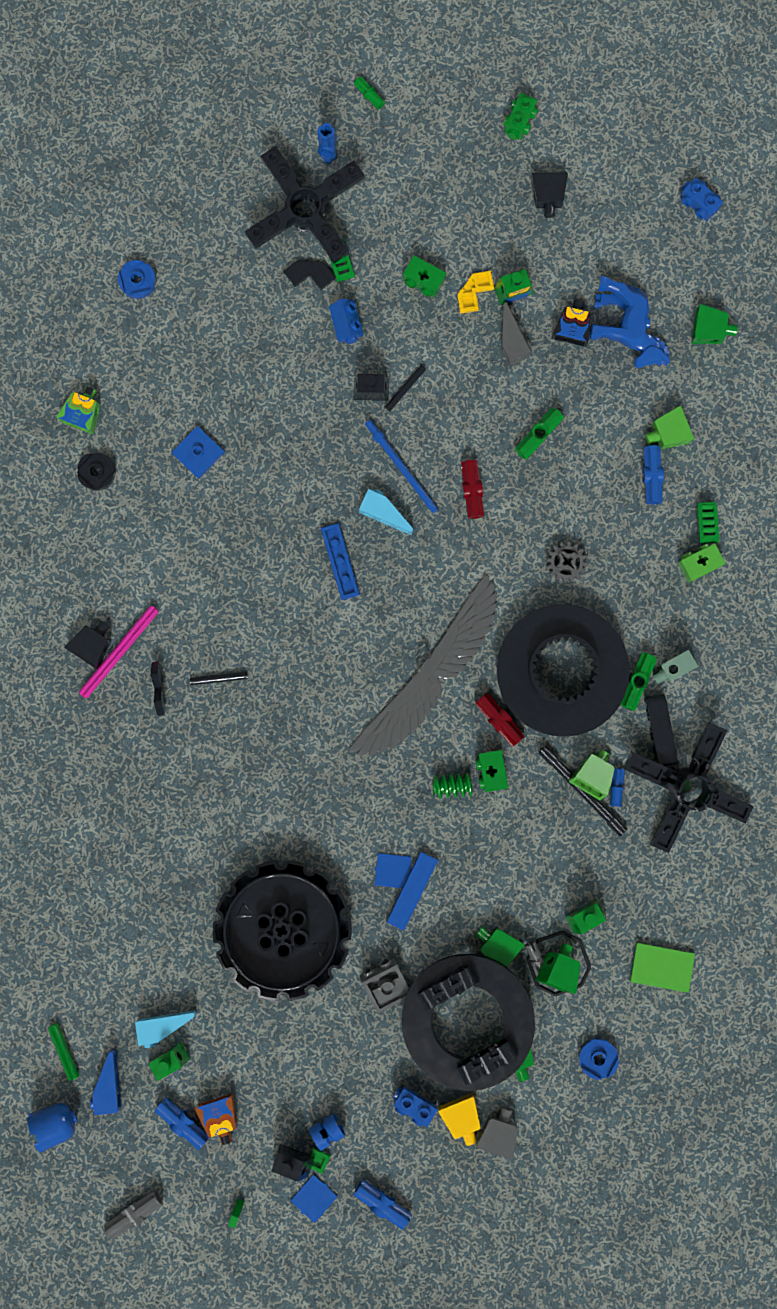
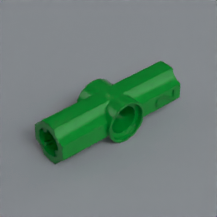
M552 407L534 425L532 430L514 450L521 458L527 461L565 417L559 410ZM541 430L544 436L537 437L535 431Z
M641 652L634 671L629 678L627 691L620 706L631 711L636 710L643 691L648 685L649 677L657 661L656 657ZM635 677L642 679L641 687L634 684Z

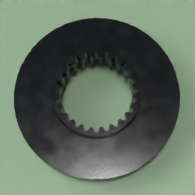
M550 605L539 608L524 616L512 627L505 637L497 660L498 686L507 707L526 726L551 736H576L601 726L619 708L629 683V659L619 634L600 615L575 605ZM560 639L563 643L568 639L570 644L577 642L578 648L583 646V652H589L587 658L593 660L590 666L594 667V670L591 671L594 677L589 679L590 683L586 686L585 690L581 691V694L576 695L575 699L569 697L567 701L565 697L560 698V700H558L557 696L550 698V692L544 694L545 688L538 687L540 681H535L534 678L537 674L533 673V670L537 668L533 664L538 661L536 656L542 653L541 651L546 648V645L550 646L553 644V641L558 643Z

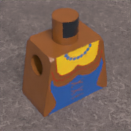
M233 1093L197 1104L195 1111L208 1137L219 1135L221 1145L231 1143L233 1140L230 1131L236 1129L238 1125Z

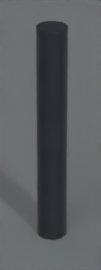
M420 365L386 404L385 409L390 412L425 372L424 366Z
M246 671L190 678V684L199 685L248 679V673Z

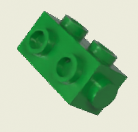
M520 93L518 99L513 100L510 108L512 113L510 116H506L503 123L505 134L510 139L522 140L523 135H528L531 128L529 122L531 118L535 119L539 109L536 108L537 99Z

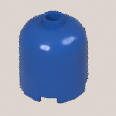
M57 1103L29 1113V1117H27L30 1135L35 1134L37 1142L34 1145L39 1153L72 1138L76 1130L75 1123L78 1122L76 1112L74 1110L71 1111L63 1103Z

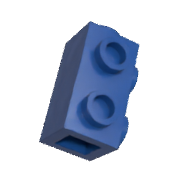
M697 177L692 182L687 181L681 188L683 191L680 196L682 203L686 207H691L695 211L696 216L701 220L704 219L706 222L723 204L720 196L713 193L706 183Z
M339 299L329 306L338 342H346V344L357 342V339L364 334L355 301Z
M405 1085L401 1089L397 1088L392 1097L394 1099L393 1106L396 1107L395 1111L403 1116L407 1114L412 1117V1121L420 1127L422 1125L428 1127L438 1111L436 1104Z

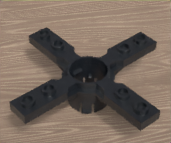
M276 146L260 156L261 160L287 197L284 209L279 212H273L244 231L255 249L259 248L294 225L296 228L299 226V231L307 232L308 228L333 264L347 256L349 250L329 221L325 219L324 212L326 203L365 178L356 162L353 160L324 179L321 185L313 188L302 186L297 179V175ZM304 198L305 201L313 202L314 200V205L318 209L314 215L307 218H301L292 212L293 207L297 203L304 201Z
M708 721L691 756L692 761L689 767L674 771L633 751L630 752L623 769L668 789L669 796L672 799L670 807L666 809L650 842V845L669 853L689 810L696 811L697 809L700 812L706 809L705 806L746 824L754 806L715 789L713 782H710L707 777L711 764L728 730ZM695 777L701 779L703 788L698 798L689 802L684 801L679 793L683 790L686 780Z

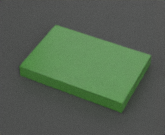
M636 942L630 982L689 993L695 953Z

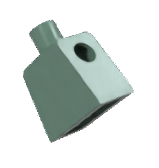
M686 650L661 664L660 667L662 669L652 675L657 684L666 679L672 682L697 668L698 665L690 651ZM676 665L678 670L670 673L669 667Z

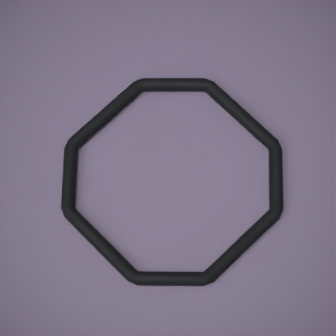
M559 931L536 939V944L556 936L564 935L579 942L587 965L586 972L577 986V989L581 988L591 970V964L582 940L565 931ZM528 954L527 964L529 966L535 986L538 989L553 996H559L566 993L562 991L553 992L539 985V983L536 981V975L530 960L531 958Z

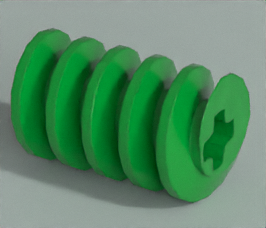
M457 773L455 779L452 774H449L448 779H446L444 774H441L440 780L437 775L433 776V799L435 794L438 795L439 799H442L443 793H445L447 798H450L451 793L457 798L459 792L462 797H465L466 792L472 797V781L468 773H464L463 778L460 773Z

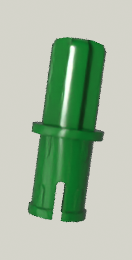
M361 76L356 78L354 86L364 95V99H367L378 111L385 105V100Z

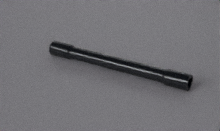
M547 745L538 752L607 822L608 826L619 837L627 831L628 828L597 798L569 782L573 773Z

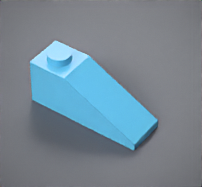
M368 489L359 508V513L412 535L413 528L388 498L383 495L384 493L377 489H373V491Z
M193 1010L138 1019L135 1022L138 1046L144 1045V1048L156 1046V1043L195 1017L197 1011Z

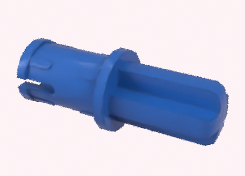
M615 768L612 786H610L611 799L609 806L622 807L623 790H625L623 788L625 770L622 768Z

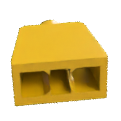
M473 1093L438 1107V1112L454 1139L463 1136L466 1146L477 1142L474 1132L481 1128Z

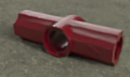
M466 460L461 462V471L463 476L462 489H464L463 498L466 500L468 519L484 517L482 481L479 478L477 460Z
M488 693L475 703L487 718L488 723L493 725L494 730L500 733L512 748L525 737L512 722L513 720L502 707L500 708Z

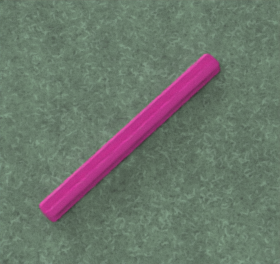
M150 605L79 690L80 695L88 698L158 614L159 611L154 606Z

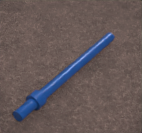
M371 420L367 421L365 425L372 433V438L375 442L382 446L432 514L438 511L437 506L386 441L384 433L379 431Z

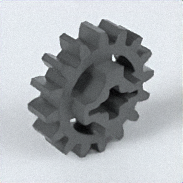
M561 542L559 548L557 546L553 547L554 552L549 551L548 555L551 558L546 559V562L550 563V565L546 567V570H552L550 577L557 576L555 581L561 578L563 584L566 583L567 579H569L570 583H573L574 577L579 580L581 578L580 574L586 572L583 567H587L588 563L583 561L587 556L581 555L584 551L583 549L577 550L578 544L571 547L570 542L566 546ZM564 551H570L572 554H567ZM555 556L558 559V565L556 567L554 565ZM569 559L571 561L570 564L564 566V560L567 561ZM577 559L579 560L578 570H577V567L575 566V561H576ZM561 571H565V572H568V573L571 574V575H564V574H561L560 572H561Z

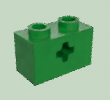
M413 256L403 273V281H405V285L409 288L414 289L416 287L420 289L421 293L426 297L433 296L436 298L446 280L447 273Z
M502 750L478 754L475 763L476 769L481 770L482 777L478 778L480 789H484V792L508 789ZM489 766H492V769H496L493 777L490 774H486Z

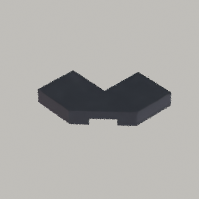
M297 260L283 271L294 287L298 286L308 277H311L320 290L336 280L324 263Z
M159 661L152 662L150 675L154 686L156 713L158 716L165 715V696L162 672Z

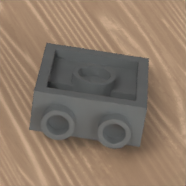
M385 958L380 961L379 966L375 968L367 967L359 975L361 983L378 1014L404 1001L410 989L395 958Z

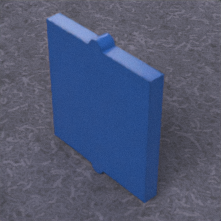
M378 853L377 867L374 868L376 871L375 886L402 888L410 873L412 857Z
M313 1174L290 1201L301 1210V1214H305L315 1223L338 1196L327 1187V1183H323Z

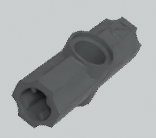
M155 1189L150 1191V1193L138 1201H133V1204L128 1208L127 1206L124 1207L118 1215L107 1221L103 1225L107 1236L112 1240L117 1238L129 1228L133 1229L138 1226L148 1215L163 1206L164 1203L159 1193Z

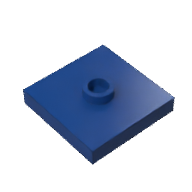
M197 426L171 453L200 479L225 451Z

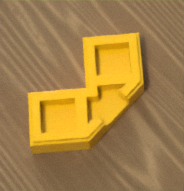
M491 271L473 273L459 291L457 298L460 314L479 311L476 293L494 290Z

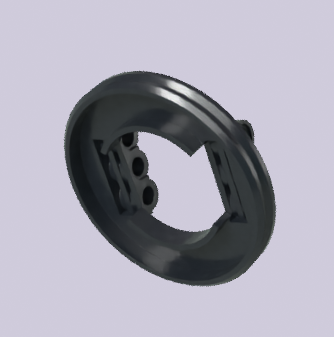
M478 954L452 955L431 964L416 978L410 987L402 1010L403 1038L414 1062L433 1080L458 1090H482L493 1087L508 1079L525 1061L534 1038L535 1014L527 989L517 975L508 967L492 958ZM474 986L487 991L496 999L502 1009L505 1026L500 1041L464 1059V1056L454 1054L441 1044L435 1034L432 1017L436 1005L443 1004L448 999L457 994L460 995L465 990Z

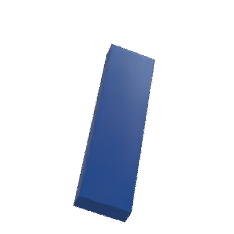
M339 523L322 527L321 532L341 600L360 596Z
M421 851L419 852L386 920L387 923L403 931L405 930L438 862L437 859Z

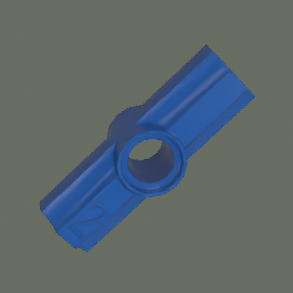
M324 123L318 127L319 146L317 152L320 154V158L324 160V163L331 164L337 158V135L331 124Z
M650 445L643 448L644 467L642 473H644V480L642 482L645 484V504H662L664 469L661 467V448L657 445Z
M165 1097L154 1110L169 1124L170 1129L176 1135L184 1137L198 1150L209 1139L206 1131L195 1122V1118L187 1115L186 1110H181L169 1098Z
M363 1179L353 1195L368 1205L371 1211L378 1217L388 1219L403 1230L409 1223L412 1213L396 1203L392 1196L390 1198L384 1194L385 1191H379Z

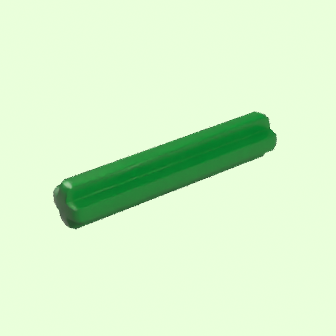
M55 1023L48 1027V1031L69 1081H72L79 1077V1073L58 1023Z

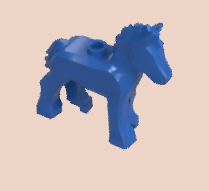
M601 275L598 291H610L615 294H596L594 308L600 309L605 305H617L625 313L620 327L591 324L589 339L597 340L604 337L617 341L630 349L642 352L634 360L636 368L654 364L667 366L670 363V358L665 342L660 341L658 337L646 333V329H649L651 318H648L649 303L646 294L639 288H634L633 285H626L624 282H617L605 275Z

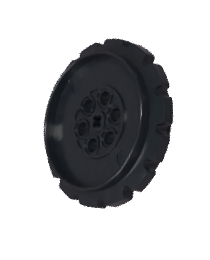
M274 860L257 865L255 874L250 873L248 870L243 872L231 883L233 893H223L216 908V912L220 914L221 919L213 922V942L221 945V949L216 952V955L225 972L229 970L234 972L232 981L246 992H250L253 988L257 989V997L265 1000L278 1001L280 995H286L288 1001L307 997L310 987L315 988L317 991L321 990L334 978L331 969H341L349 951V948L344 946V941L351 940L352 922L350 917L343 915V912L348 909L343 894L339 889L335 891L330 889L332 880L318 869L309 873L307 871V864L287 860L284 867H280L278 861ZM278 905L285 907V915L281 916L276 913ZM294 914H301L304 918L303 923H295L293 920ZM261 917L269 919L270 924L268 927L261 926ZM282 925L285 926V930L288 931L287 933L284 932L283 935L279 934L280 930H277V928H281ZM298 933L303 934L306 939L305 942H296L295 935ZM269 937L271 939V946L265 947L262 945L261 939ZM281 945L288 946L289 954H281L279 947Z

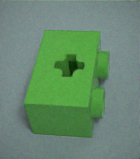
M707 543L698 548L699 552L695 554L689 552L681 556L682 560L678 562V565L688 583L726 564L716 544L709 546ZM703 559L704 563L698 565L697 561Z

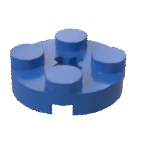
M132 260L122 266L123 269L118 274V284L128 297L140 299L154 291L156 276L150 265L140 260ZM136 275L142 278L139 283L132 282Z
M592 1038L581 1047L579 1064L587 1076L592 1079L601 1080L612 1076L619 1065L618 1053L609 1041L601 1038ZM602 1054L604 1061L597 1064L594 1063V1056Z

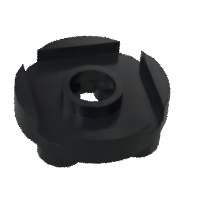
M103 453L87 454L81 458L77 466L78 479L89 490H104L115 479L116 470L114 463ZM101 468L100 475L92 476L94 473L92 469Z

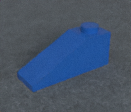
M112 1049L108 1053L93 1092V1097L90 1098L91 1110L94 1109V1115L118 1113L121 1110L116 1049Z

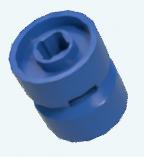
M334 1113L325 1117L323 1123L317 1122L309 1127L312 1139L320 1151L331 1146V1141L337 1142L346 1136L342 1125H337L336 1121H338V1118ZM323 1129L326 1130L329 1135L328 1137L324 1134Z

